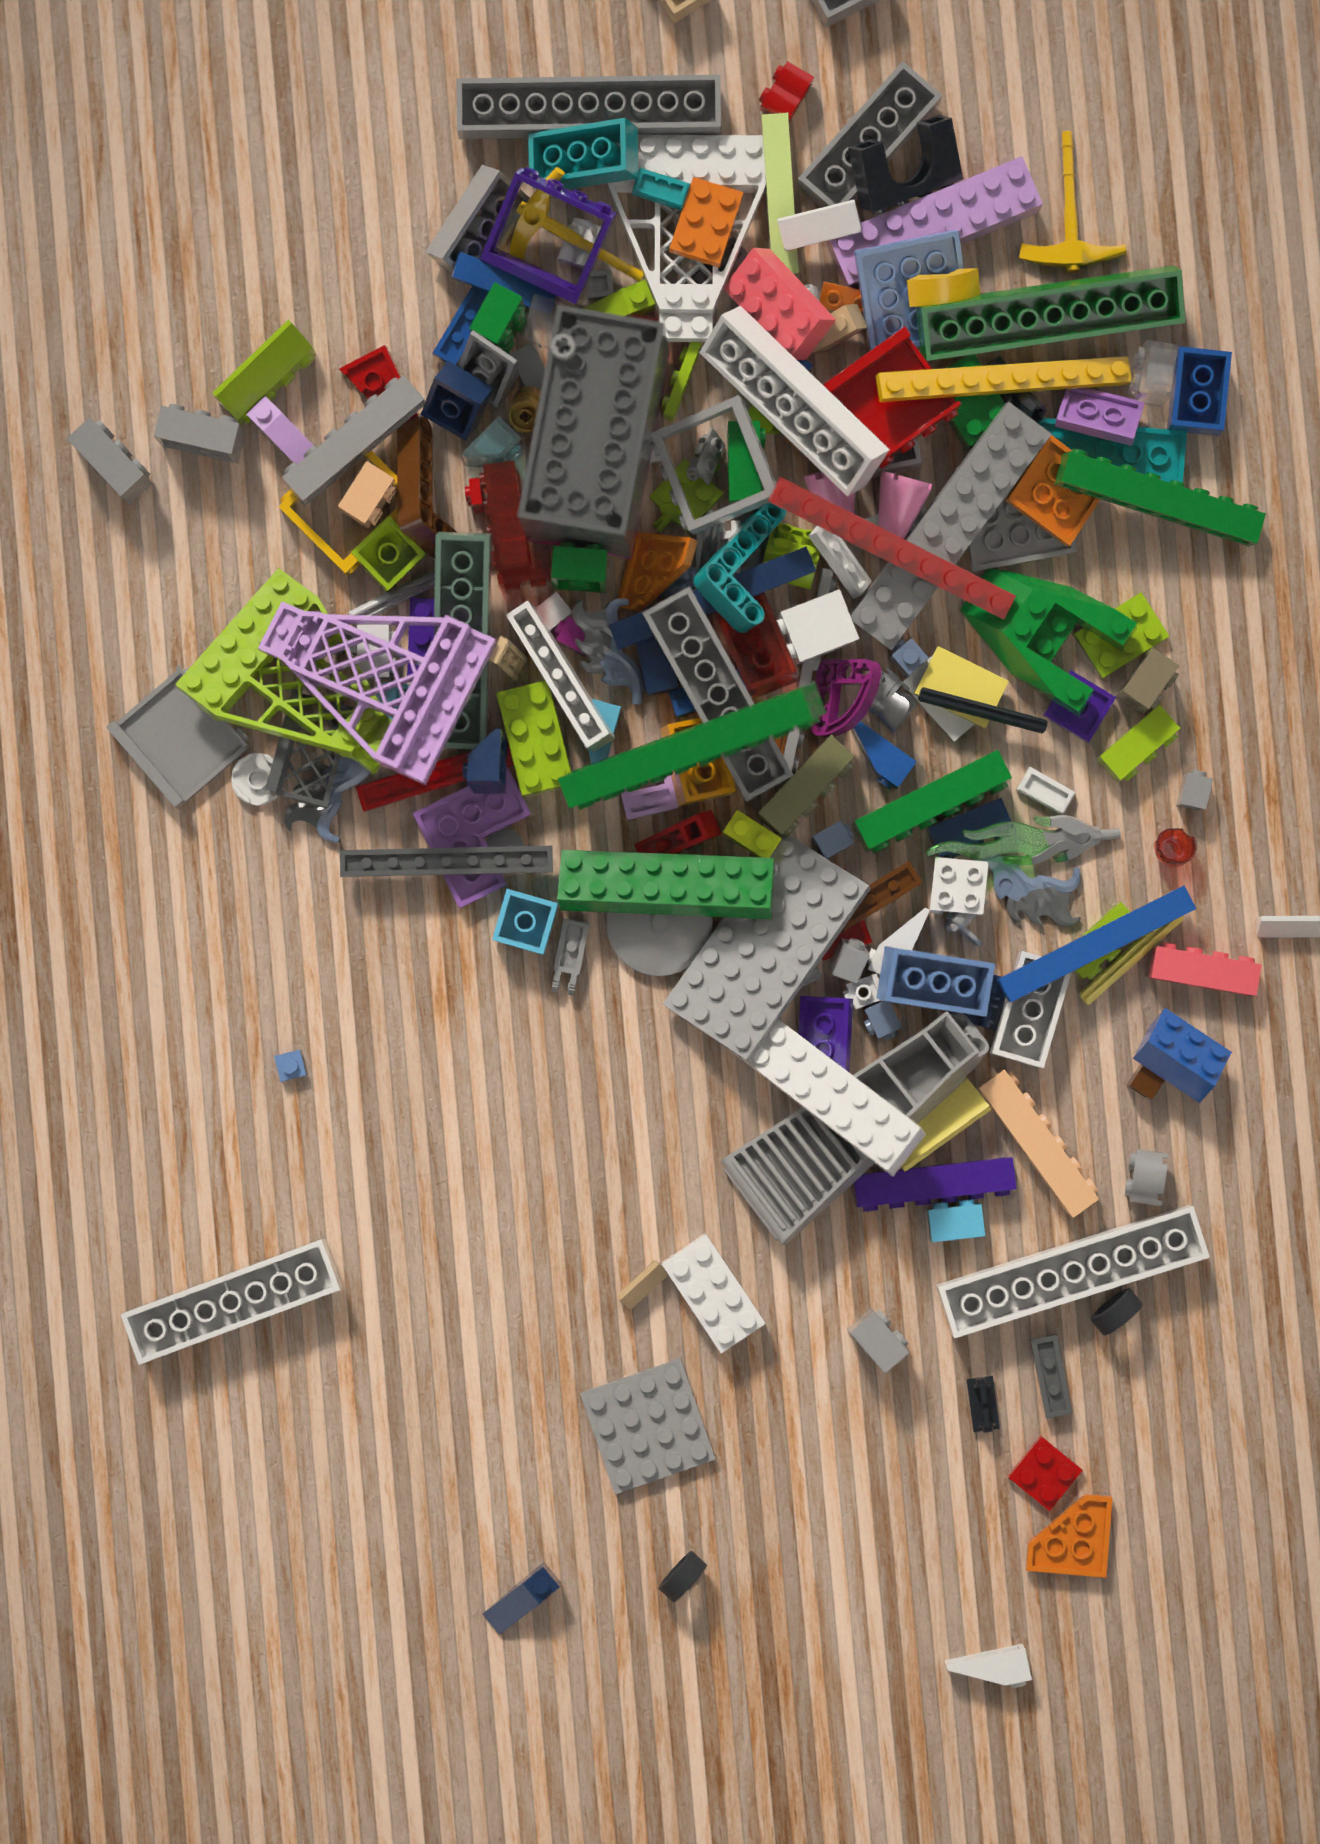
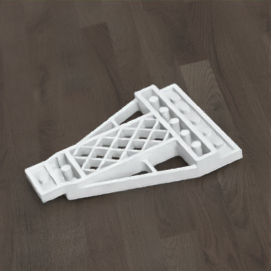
M638 135V169L641 167L690 183V185L693 177L742 191L743 193H757L746 220H735L733 229H741V232L724 271L719 272L718 267L712 266L711 273L704 266L705 263L689 259L695 266L688 273H685L678 266L685 257L678 256L672 261L664 253L670 248L673 236L665 227L672 220L678 223L680 218L678 214L682 211L678 209L672 211L668 206L655 202V217L653 219L628 220L617 193H632L636 179L608 183V192L611 195L650 289L655 307L660 316V322L665 323L667 341L706 342L712 332V317L718 305V300L765 193L766 173L763 135ZM660 207L669 215L662 223H660ZM631 228H649L654 230V271L648 269ZM660 232L669 240L661 248ZM660 257L668 264L661 273ZM672 269L682 277L676 284H670L664 278ZM699 269L708 277L702 284H696L690 278Z

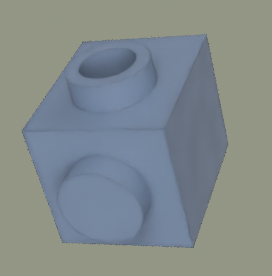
M912 638L907 642L902 639L892 649L894 654L889 658L905 678L909 677L929 659Z
M882 1001L863 1010L867 1017L864 1025L870 1036L875 1035L876 1039L883 1037V1040L887 1041L899 1035L897 1030L902 1028L891 1002Z

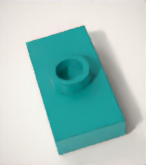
M640 167L639 179L635 180L632 195L682 211L690 183Z

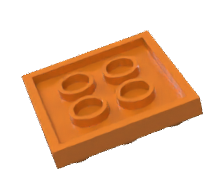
M1051 435L1022 473L1005 501L1068 547L1072 544L1100 499L1054 485L1062 454L1072 450Z

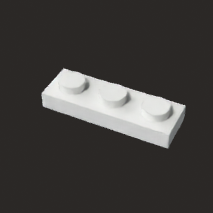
M816 526L809 535L813 544L820 551L852 598L861 596L872 582L842 538Z

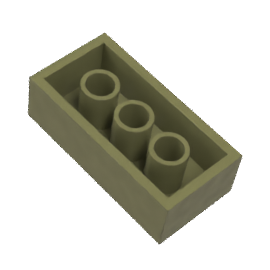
M830 735L760 810L757 817L778 837H781L783 834L789 837L800 824L797 819L802 814L807 817L818 805L815 800L820 795L825 798L835 787L836 784L833 781L836 777L839 776L842 779L853 768L854 764L851 761L855 756L836 738Z

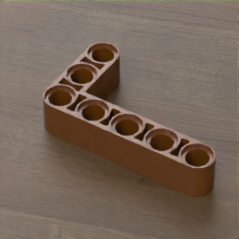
M420 416L406 421L397 429V521L401 532L435 559L436 534L438 532H456V530L433 512V432L429 420L424 416Z

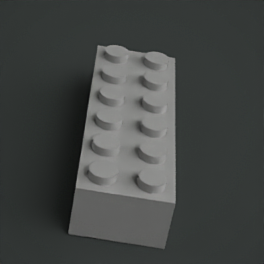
M902 61L799 176L797 187L821 208L855 200L858 194L848 147L869 139L883 142L888 163L918 130L916 122L927 119L940 105L942 95Z

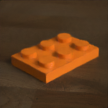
M693 177L669 248V253L720 268L743 198V192Z

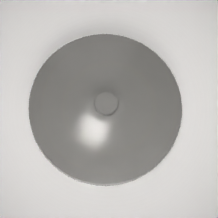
M631 913L607 914L608 937L618 957L632 969L651 976H668L687 969L710 938L712 932V917Z

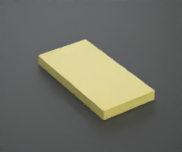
M968 1078L917 1124L926 1135L901 1167L905 1172L991 1111L988 1103Z

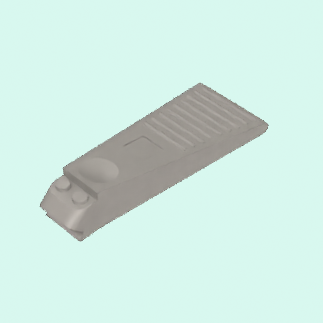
M945 1012L924 1030L852 1076L915 1124H918L967 1079L966 1076L978 1066L988 1052L989 1044L966 1015L958 1012L952 1014ZM805 1108L796 1111L721 1161L725 1167V1173L775 1240H779L782 1245L789 1243L875 1164Z

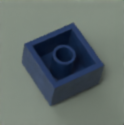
M447 361L434 377L420 415L466 441L479 425L494 387Z

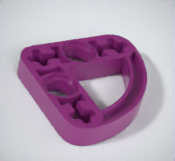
M867 659L824 660L819 664L815 685L827 713L819 717L820 722L811 726L812 732L815 735L827 738L830 735L833 737L842 735L854 728L864 718L879 688L881 666L878 662ZM851 666L852 673L851 676L847 679L846 671L847 668ZM862 670H869V673L863 675ZM861 685L858 696L852 706L838 719L841 686ZM829 692L830 699L828 704L825 705L824 697Z

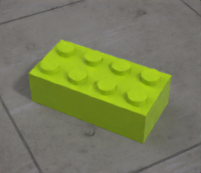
M546 680L497 692L522 797L526 798L561 789L558 778L571 772L551 690Z

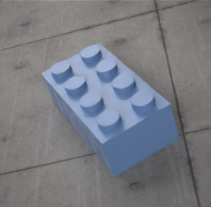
M885 946L876 999L987 1017L995 964Z

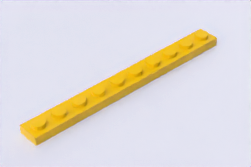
M1128 356L878 373L876 376L880 402L1129 385L1132 382Z

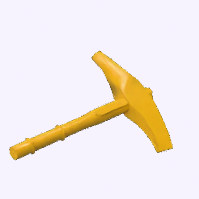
M1063 131L1061 148L1063 153L1062 177H1064L1065 241L1051 246H1034L1021 243L1019 258L1036 264L1066 268L1067 272L1075 273L1079 271V267L1098 264L1127 255L1125 244L1113 247L1096 246L1078 240L1072 131Z
M556 167L547 176L546 180L555 179L559 181L565 173ZM536 189L528 202L522 201L516 210L520 217L513 234L510 254L525 260L528 244L541 227L588 253L591 252L594 243L549 217L552 195ZM601 249L598 259L638 282L642 280L644 276L642 271L633 267V264L630 265L607 252V250Z

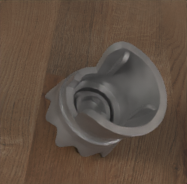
M887 667L886 671L888 673L881 671L879 688L868 712L878 716L894 735L906 721L917 703L913 696L901 691L902 687L907 691L910 687L903 683Z

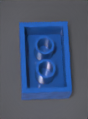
M1179 346L1174 353L1167 429L1187 431V433L1220 436L1225 427L1232 352Z
M1164 1008L1149 1026L1133 1059L1200 1103L1215 1087L1232 1052Z

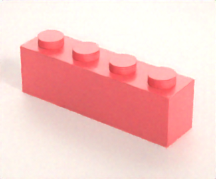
M1161 942L1160 947H1153L1148 973L1149 979L1246 996H1257L1262 964L1255 963V958L1239 956V960L1228 959L1229 954L1213 951L1212 956L1202 954L1203 949L1187 947L1186 951L1176 950L1177 945Z

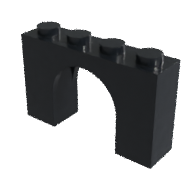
M936 115L916 122L922 150L921 163L916 173L910 179L901 183H897L889 172L883 142L869 139L848 147L860 209L870 211L871 214H880L887 211L889 206L905 205L909 203L911 198L925 197L932 194L933 190L938 188L944 189L957 181L963 180L952 118Z

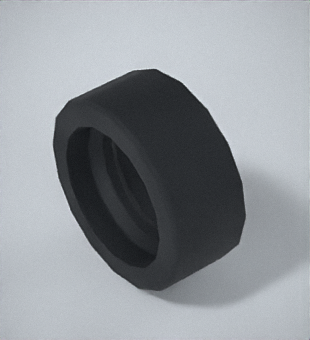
M1126 1288L1105 1302L1092 1315L1091 1321L1102 1335H1109L1128 1322L1141 1309L1142 1302L1130 1288Z
M693 1551L688 1552L668 1573L658 1589L672 1602H676L696 1582L706 1569L707 1564Z

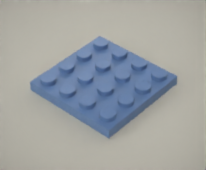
M956 229L854 251L864 320L867 326L869 351L904 326L910 332V339L916 347L920 346L916 307H909L907 280L917 275L949 274L957 269H964L959 231Z

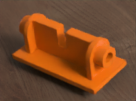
M828 282L823 283L819 302L826 309L835 311L844 305L857 304L864 317L860 289Z

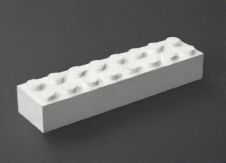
M741 306L721 315L699 353L846 496L865 487L889 452V449Z
M780 1020L777 1021L749 1063L736 1055L891 1176H894L926 1135L921 1127Z
M323 1238L120 1315L138 1365L336 1292L341 1290L343 1286L326 1239Z

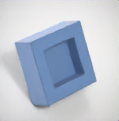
M301 1050L274 1056L280 1082L307 1075Z

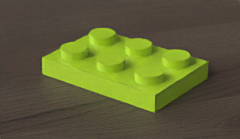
M1142 592L1115 608L1138 623L1136 631L1123 651L1086 628L1074 634V637L1101 679L1169 637V634Z

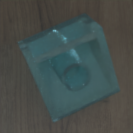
M498 417L462 453V457L468 467H506L509 463L513 465L522 457L524 446L522 438L502 418Z

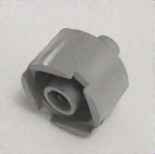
M1137 1149L1136 1153L1130 1154L1128 1170H1133L1132 1180L1127 1179L1125 1196L1130 1197L1129 1202L1162 1206V1200H1157V1197L1164 1194L1168 1164L1162 1162L1163 1159L1169 1158V1153Z

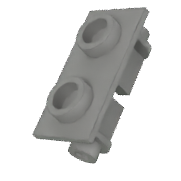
M713 427L710 428L708 434L699 438L694 453L696 458H692L686 470L688 479L695 481L697 478H703L707 485L711 482L725 447L724 442Z

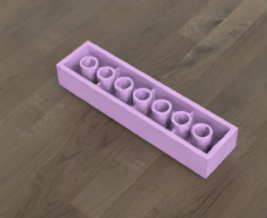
M1021 156L861 223L862 231L860 233L828 240L827 247L844 286L858 288L859 282L854 251L955 229L959 231L960 244L962 245L1039 213L1043 203L1024 158Z

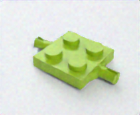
M684 459L675 470L693 517L696 520L705 516L707 511L711 510L724 494L713 484L712 480L707 485L703 478H697L695 481L688 479L686 470L690 463ZM717 464L714 474L721 468L719 464ZM664 480L649 496L650 500L660 508L663 514L652 525L659 533L669 522L677 524L683 529L679 520V515L682 512L679 505H674L669 491L673 490L669 480Z

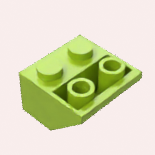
M779 523L770 533L763 563L807 546L816 568L820 551L809 537L813 530H805L793 527L787 523ZM815 572L787 584L811 590Z

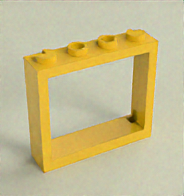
M372 450L365 455L374 466L393 477L397 483V475ZM288 491L280 499L281 504L278 506L280 510L349 577L361 564L352 553L343 560L291 509L299 500L291 491ZM396 508L389 516L398 524Z

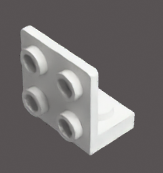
M935 857L930 904L932 914L943 915V912L983 915L988 862Z

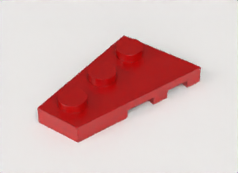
M386 345L339 368L368 399L375 394L377 396L382 394L386 390L384 388L386 384L393 378H401L400 372ZM419 412L415 413L407 421L420 417Z

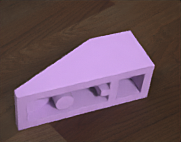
M266 396L246 414L255 426L292 463L296 462L298 464L305 458V452L314 446Z

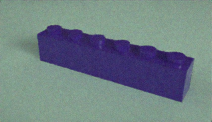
M1013 1157L910 1168L906 1172L903 1169H899L894 1176H891L886 1171L864 1173L853 1183L856 1207H862L863 1212L879 1210L878 1205L889 1204V1209L905 1207L904 1202L915 1201L916 1206L931 1204V1199L941 1198L942 1203L958 1201L957 1196L968 1195V1200L984 1198V1193L994 1192L995 1197L1011 1195L1010 1190L1017 1189Z

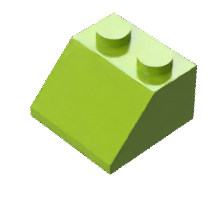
M390 516L351 551L352 555L386 593L426 555L417 544L401 532L399 525Z

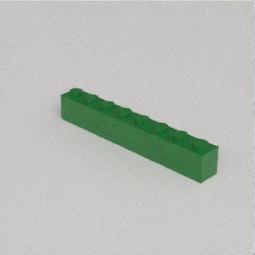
M1072 449V451L1062 454L1054 483L1056 486L1245 546L1258 544L1266 513L1258 511V507L1246 503L1243 506L1234 503V499L1226 496L1216 498L1210 496V492L1205 489L1195 488L1191 490L1185 488L1186 484L1180 481L1170 480L1169 483L1161 480V476L1155 473L1147 472L1144 475L1136 472L1137 468L1133 466L1121 465L1119 467L1113 465L1112 460L1108 458L1097 457L1094 459L1088 457V453L1083 450Z

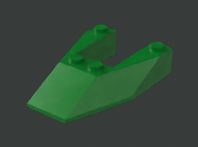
M998 568L987 569L981 577L982 579L1016 595L1005 618L1002 619L968 601H965L960 612L1011 675L1079 717L1093 696L1094 689L1051 662L1077 623L1123 651L1136 631L1138 623L1118 610L1070 586Z

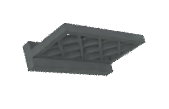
M292 689L289 700L299 699L298 690ZM302 693L303 698L314 697ZM328 702L334 709L337 710L336 702ZM341 704V711L353 710V707ZM291 706L300 713L299 706ZM322 707L323 713H330L328 709L324 710ZM285 714L282 725L283 729L297 732L303 728ZM330 719L326 720L331 728L329 730H337L339 728V724L334 727ZM279 737L264 794L274 797L277 795L327 809L340 755L336 753L333 761L330 755L334 751H327V749L321 748L324 754L311 760L304 749L309 746L308 744L302 745L301 742ZM296 742L298 747L293 750L294 743ZM301 750L308 763L295 770L290 758L291 755ZM327 757L332 769L331 772L321 777L314 764ZM289 766L292 772L286 775ZM311 767L318 779L305 786L298 773ZM292 776H295L301 786V789L294 793L282 790L284 781ZM329 777L328 784L326 785L324 779ZM320 782L325 790L324 800L312 798L307 789ZM304 791V793L306 794V796L299 795V794Z

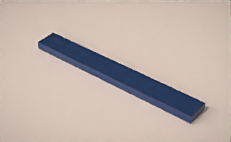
M805 546L735 574L733 577L754 597L816 572V568L808 548ZM698 590L692 591L705 615L717 611ZM644 611L609 625L618 650L655 636L643 615Z

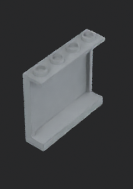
M178 665L175 667L177 669L176 672L117 722L112 721L106 727L177 809L181 808L251 748L246 743L249 737L240 727L235 730L228 722H217L200 709L196 702L177 689L175 684L189 669L187 667L183 670Z

